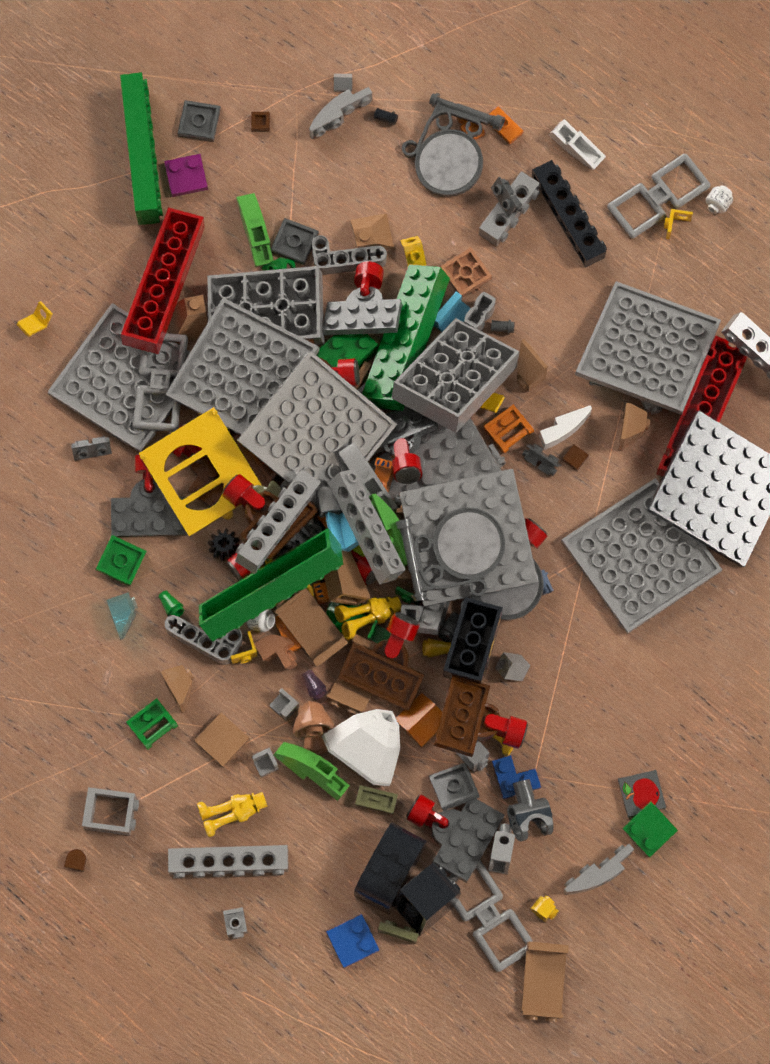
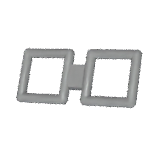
M682 154L652 174V179L656 186L650 190H647L642 183H639L607 205L608 210L630 238L637 237L664 219L666 213L661 205L667 201H670L678 209L710 188V182L687 154ZM684 162L701 185L678 200L661 177ZM640 192L657 214L633 230L616 207Z
M166 333L163 340L180 342L177 370L147 368L149 352L141 350L139 373L141 375H150L151 380L150 386L139 385L137 387L133 427L135 429L174 432L179 426L181 404L175 400L173 401L171 424L142 422L141 415L144 393L165 395L170 388V378H176L186 361L188 343L186 335Z
M479 860L475 869L478 870L493 896L468 912L460 900H458L454 907L465 922L477 916L483 926L473 932V937L495 971L501 972L526 956L527 942H533V940L512 909L499 914L494 904L503 898V894L481 860ZM453 875L448 877L451 882L459 880ZM510 919L526 946L499 962L482 935Z

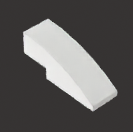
M565 119L549 134L564 150L592 170L606 157L581 131L577 132Z
M591 405L558 416L554 420L555 426L541 430L539 438L544 450L561 443L575 433L591 415Z

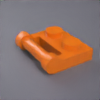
M514 404L483 427L503 454L508 452V448L527 434L530 435L534 432L533 427ZM518 425H522L523 429L503 442L501 439Z

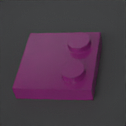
M201 154L164 161L172 197L208 190Z

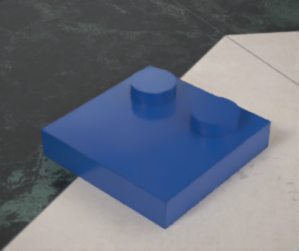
M362 914L326 931L343 968L380 951Z

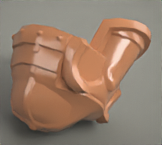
M308 701L300 706L292 731L296 738H304L305 749L320 756L327 751L322 736L335 726L320 703Z

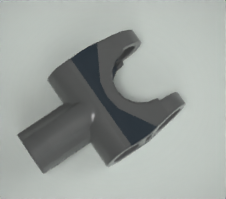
M530 779L513 783L518 804L509 805L507 814L515 838L520 842L528 839L530 821H533L538 829L540 828L544 836L551 835L554 827L548 800L546 798L535 799Z

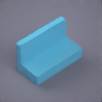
M456 291L439 310L433 325L439 331L443 332L455 318L464 322L465 316L471 308L462 302L461 294Z
M331 512L325 514L327 526L341 544L343 551L349 552L359 545L343 513L340 515Z

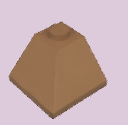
M387 213L350 220L356 248L382 246L386 250L394 248Z
M203 295L184 298L177 302L170 321L172 334L186 335L188 341L198 340L208 324Z
M523 339L520 344L516 381L522 389L525 388L529 392L546 379L548 366L527 341Z
M626 403L623 414L618 449L620 451H623L644 435L645 430H649L650 419H647V412L631 403Z
M180 665L161 671L163 680L182 713L186 712L193 688L192 679H194L190 669L185 670L184 666Z

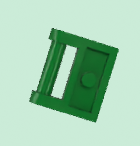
M157 698L126 721V724L147 750L172 728L176 729L178 727L176 721ZM164 718L167 720L168 723L150 737L146 738L144 736L147 731Z

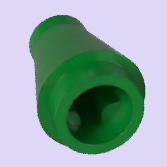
M167 590L159 594L158 598L168 617L171 615L180 617L184 613L183 604Z

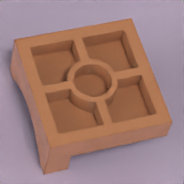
M471 247L440 266L450 277L449 283L462 295V298L471 292L474 294L476 289L478 291L483 284L492 279V275Z

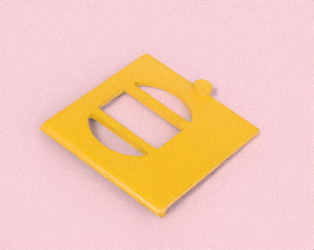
M214 407L139 453L140 459L147 466L189 537L221 517L227 520L233 517L232 510L237 507L233 506L222 495L215 505L205 510H192L186 507L187 504L221 483L224 484L225 488L227 483L237 474L243 475L254 486L261 485ZM184 445H195L202 448L200 452L169 471L164 472L166 460L175 449ZM207 455L220 477L187 498L180 500L168 478Z

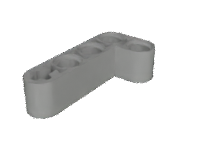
M318 235L312 240L314 266H319L322 275L356 271L358 264L365 261H372L383 267L387 261V252L382 246L330 251L329 242L325 236ZM319 244H323L325 246L322 249L316 248V246ZM357 257L364 258V260L361 262H358L355 259ZM339 259H344L346 261L343 264L337 263ZM325 261L327 265L320 266L318 263Z
M171 615L165 620V628L170 636L222 665H227L231 662V656L237 653L243 642L242 633L239 629H233L221 640L216 639L212 642L203 630L178 616ZM175 623H177L178 628L173 627V629H171L170 625H175ZM188 632L196 633L192 639H187L185 636ZM237 634L239 638L237 641L232 642L229 640V636ZM205 641L212 642V646L207 649L203 648L202 644ZM226 650L229 652V655L226 658H221L219 653Z

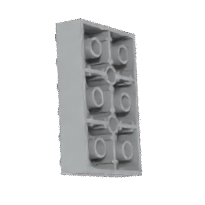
M319 266L207 276L208 322L222 298H225L305 340L314 339L315 345H324V334L322 332L324 323L323 278Z
M455 318L395 380L392 399L457 433L517 368L520 351Z

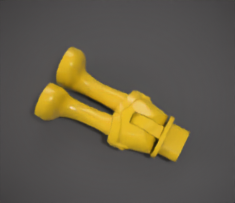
M389 596L386 598H371L367 600L366 604L358 607L336 606L334 613L338 622H344L342 625L343 636L346 640H351L355 637L356 631L360 627L374 623L375 620L378 621V625L385 623L394 613L401 611L402 604L398 596L393 598ZM369 613V615L362 618L346 621L353 616Z
M263 792L255 795L254 793L246 795L237 794L232 796L230 801L213 807H208L204 802L197 803L208 838L213 837L219 827L237 820L239 823L247 821L249 817L259 813L260 809L268 807ZM232 811V813L218 819L207 820L215 815Z

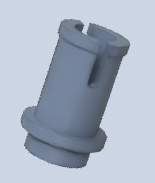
M541 570L544 579L542 595H546V593L553 592L554 589L547 577L548 572Z

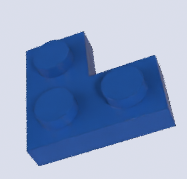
M511 756L492 761L503 799L516 796L513 787L515 782L530 779L533 791L541 789L536 769L517 774Z

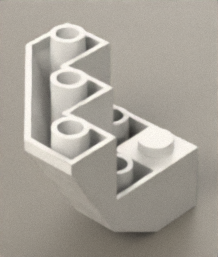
M375 709L356 714L323 734L322 738L328 752L373 785L390 786L400 752L399 724L393 711Z

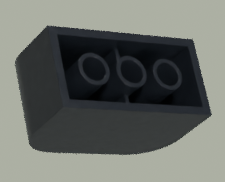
M465 597L443 669V677L451 679L452 675L480 684L483 683L500 626L503 607Z
M391 822L366 865L354 889V896L389 915L400 889L406 885L424 852L427 841Z
M432 863L400 889L394 908L416 930L420 937L456 905L461 895V889L454 881L451 882L448 879L446 871L441 866L438 867L435 863Z

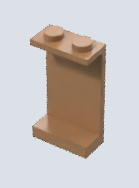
M307 588L292 594L293 597L290 600H282L276 605L277 610L274 612L280 617L318 667L347 645L348 642Z
M357 634L352 640V645L356 642L371 650L377 644ZM338 674L330 694L328 693L326 696L327 701H329L328 704L338 709L340 707L347 709L346 712L351 715L364 713L372 694L339 679Z
M527 942L521 1015H526V1019L538 1020L539 1016L546 1017V1021L558 1022V1018H563L562 1003L565 965L569 945Z

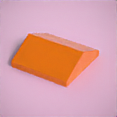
M421 693L413 701L410 710H403L396 717L399 726L422 748L437 733L442 711L435 703Z

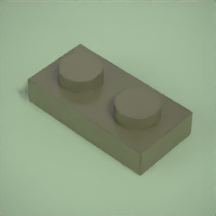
M360 785L355 805L393 815L398 794Z
M388 920L385 923L380 922L378 932L414 944L417 943L419 934L415 933V929L407 926L402 929L396 927L397 923Z

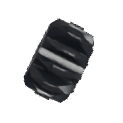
M218 529V536L211 534L213 540L208 541V545L211 546L209 552L214 553L213 557L215 559L220 556L222 562L225 560V557L229 559L231 554L234 555L240 545L238 544L240 541L239 537H235L234 531L228 534V529H225L224 533H221V530ZM224 542H227L225 548H222L221 545H223Z

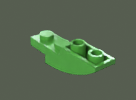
M255 193L236 197L255 268L269 264L274 260L268 232Z
M370 495L369 499L404 567L408 566L402 535L396 526V522L400 520L378 495Z
M283 742L273 755L303 780L308 776L337 801L350 786L335 774L338 768L321 756L303 747Z

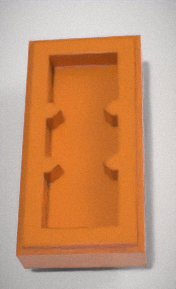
M499 106L489 114L505 117L501 131L494 130L508 144H512L523 134V130Z

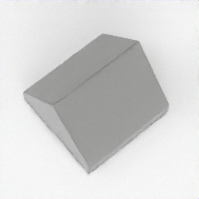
M334 74V92H345L348 89L352 92V74Z

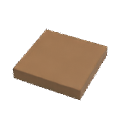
M220 713L194 741L224 768L250 738L224 714Z

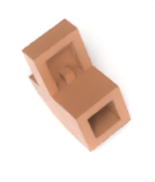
M268 635L254 643L264 661H271L278 656L285 669L292 670L298 666L295 661L297 660L292 650H289L294 646V643L287 637Z

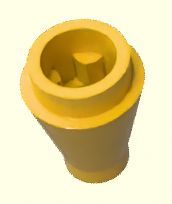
M429 638L428 640H423V656H428L429 658L448 654L451 642Z

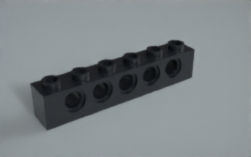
M550 160L532 169V178L540 183V192L586 268L604 259L607 247L597 237L598 232L594 225H590L586 211L580 208L578 197L571 193L569 182L561 176L560 167L557 164L555 165L553 160ZM554 180L556 184L551 185L548 181ZM562 195L566 199L560 200L557 196ZM566 211H573L575 214L568 215ZM582 226L584 229L579 231L575 227ZM590 241L593 245L587 246L584 242Z

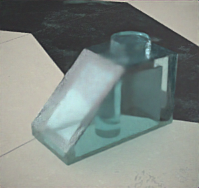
M129 592L107 600L120 640L125 638L136 616L134 609L138 608L135 598H130Z

